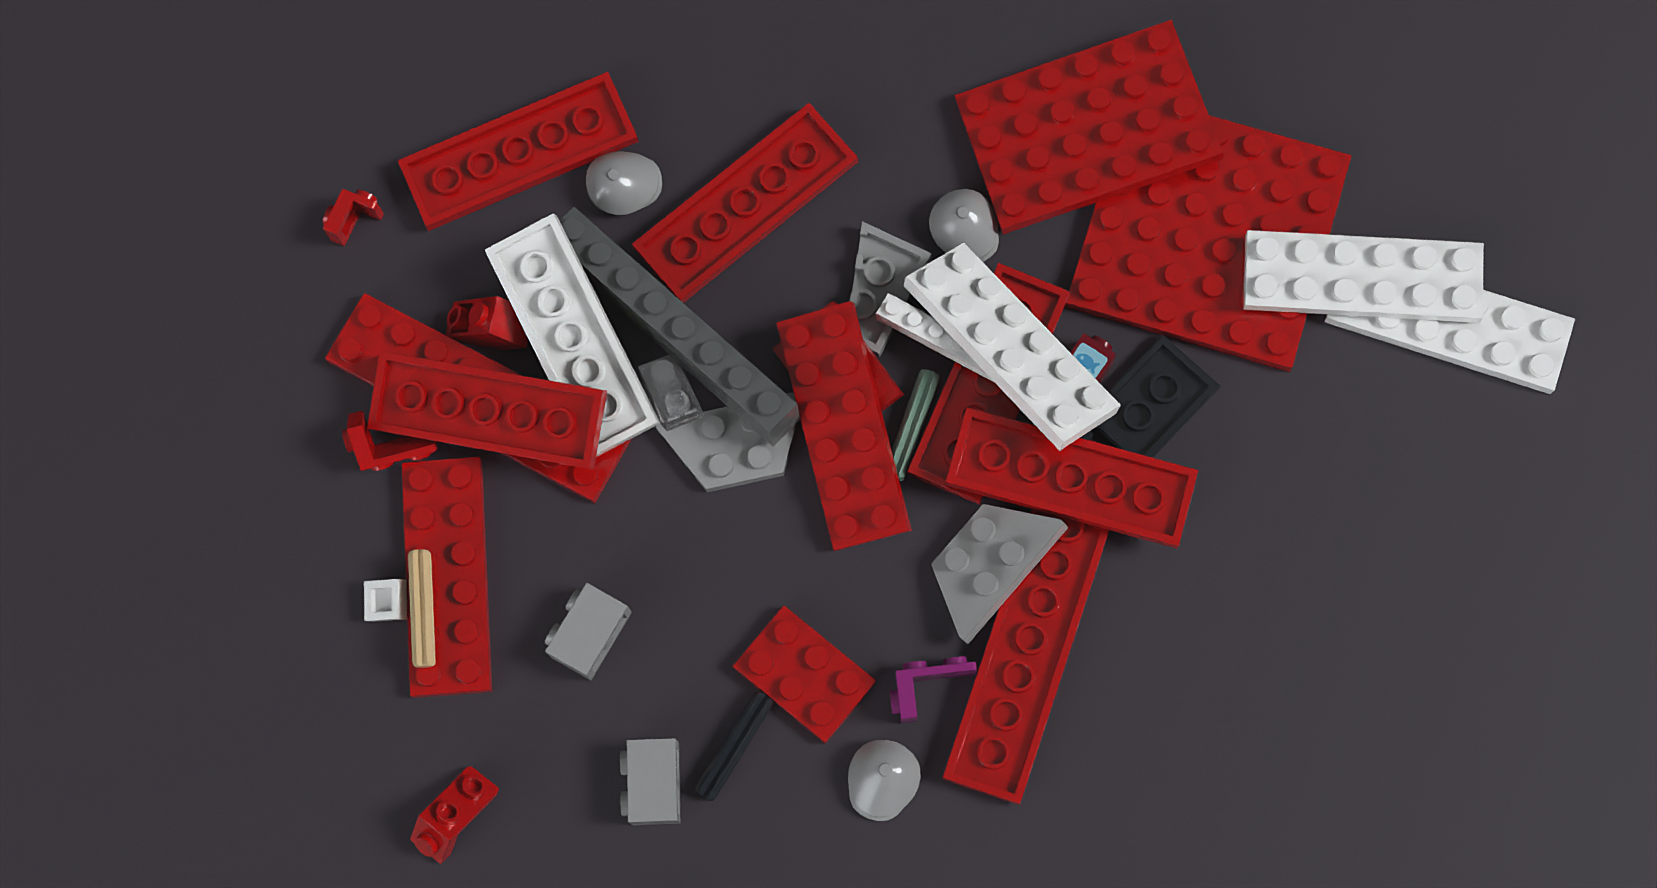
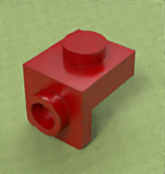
M342 188L335 204L330 205L324 214V232L331 241L345 246L361 213L377 220L382 219L384 212L377 203L378 199L360 189L353 193Z

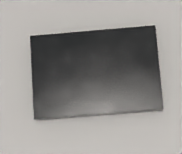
M1162 334L1108 390L1120 404V407L1115 415L1093 430L1112 447L1154 458L1219 390L1220 385Z

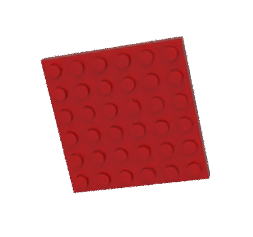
M1209 115L1223 151V159L1096 202L1065 307L1290 372L1308 313L1243 310L1245 235L1247 230L1330 235L1352 155Z

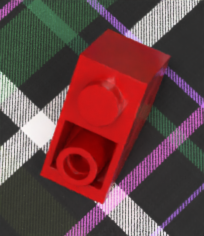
M493 296L453 302V306L447 315L448 326L446 336L457 342L499 350L527 347L528 337L509 300Z

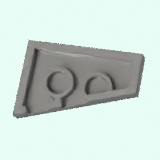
M862 221L850 301L854 302L864 341L875 356L880 358L894 328L877 321L876 313L888 293L906 303L909 302L912 294L903 286L906 276L927 265L931 260V253Z

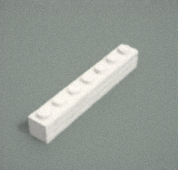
M889 293L887 294L876 313L877 321L894 328L993 381L931 315Z

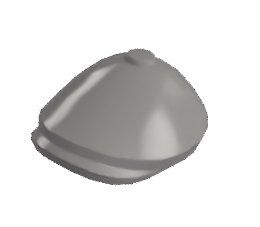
M610 152L599 156L590 164L586 175L587 193L590 200L601 211L614 215H626L650 205L658 198L662 189V175L655 162L645 156L632 152Z
M969 189L955 190L944 195L934 205L929 218L930 231L933 239L944 252L947 253L960 244L965 243L984 262L997 251L999 244L997 216L991 203L981 193Z
M889 740L868 742L855 753L848 771L850 801L853 808L859 814L868 819L887 821L896 817L912 800L919 787L921 778L920 766L913 753L905 746Z

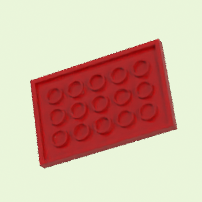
M1172 19L954 95L1003 235L1223 159L1221 145Z

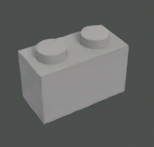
M586 583L582 591L576 589L568 600L566 610L569 612L562 624L556 623L547 635L545 644L548 647L545 652L559 663L592 680L632 612L624 603Z
M676 738L627 740V750L620 751L621 775H627L628 791H621V815L628 816V823L631 825L681 824L679 742Z

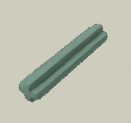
M921 369L918 374L892 447L899 481L905 478L939 383V374L927 369Z

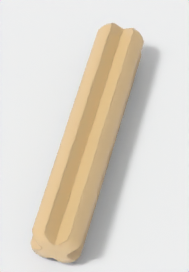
M419 549L408 553L412 663L415 667L427 668L434 666L436 663L431 553L428 550Z

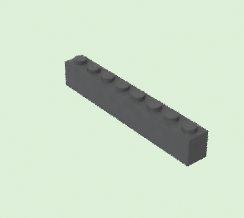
M573 207L559 220L591 285L772 447L800 420L798 405L794 400L579 210Z

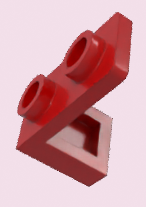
M363 410L348 414L347 429L342 430L345 447L348 452L354 451L361 471L367 469L374 471L384 470L392 466L394 462L408 458L412 461L421 460L437 450V441L411 436L375 445L370 429H367L368 423Z
M468 766L418 816L410 840L423 855L432 857L442 864L451 855L459 833L497 796L499 788L475 768Z

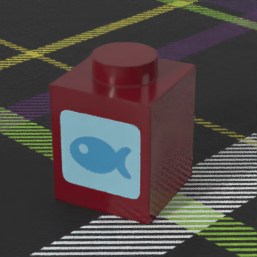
M1085 333L1082 334L1070 352L1099 383H1101L1112 367L1116 357V353L1111 351L1113 347L1106 340L1096 335H1093L1091 338Z

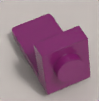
M960 656L943 659V665L927 667L926 661L904 663L903 670L896 671L897 689L889 690L892 714H900L901 724L917 722L913 682L976 675V662H967L966 657Z

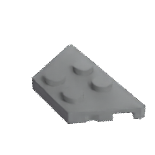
M794 392L788 393L787 395L796 402ZM729 407L660 421V424L656 425V429L676 452L685 466L694 474L702 487L707 492L784 476L796 425L774 447Z
M983 504L931 564L958 635L963 641L969 644L1068 529L1062 520Z

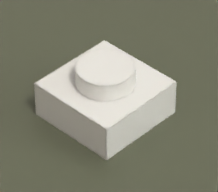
M407 580L364 581V621L407 620Z

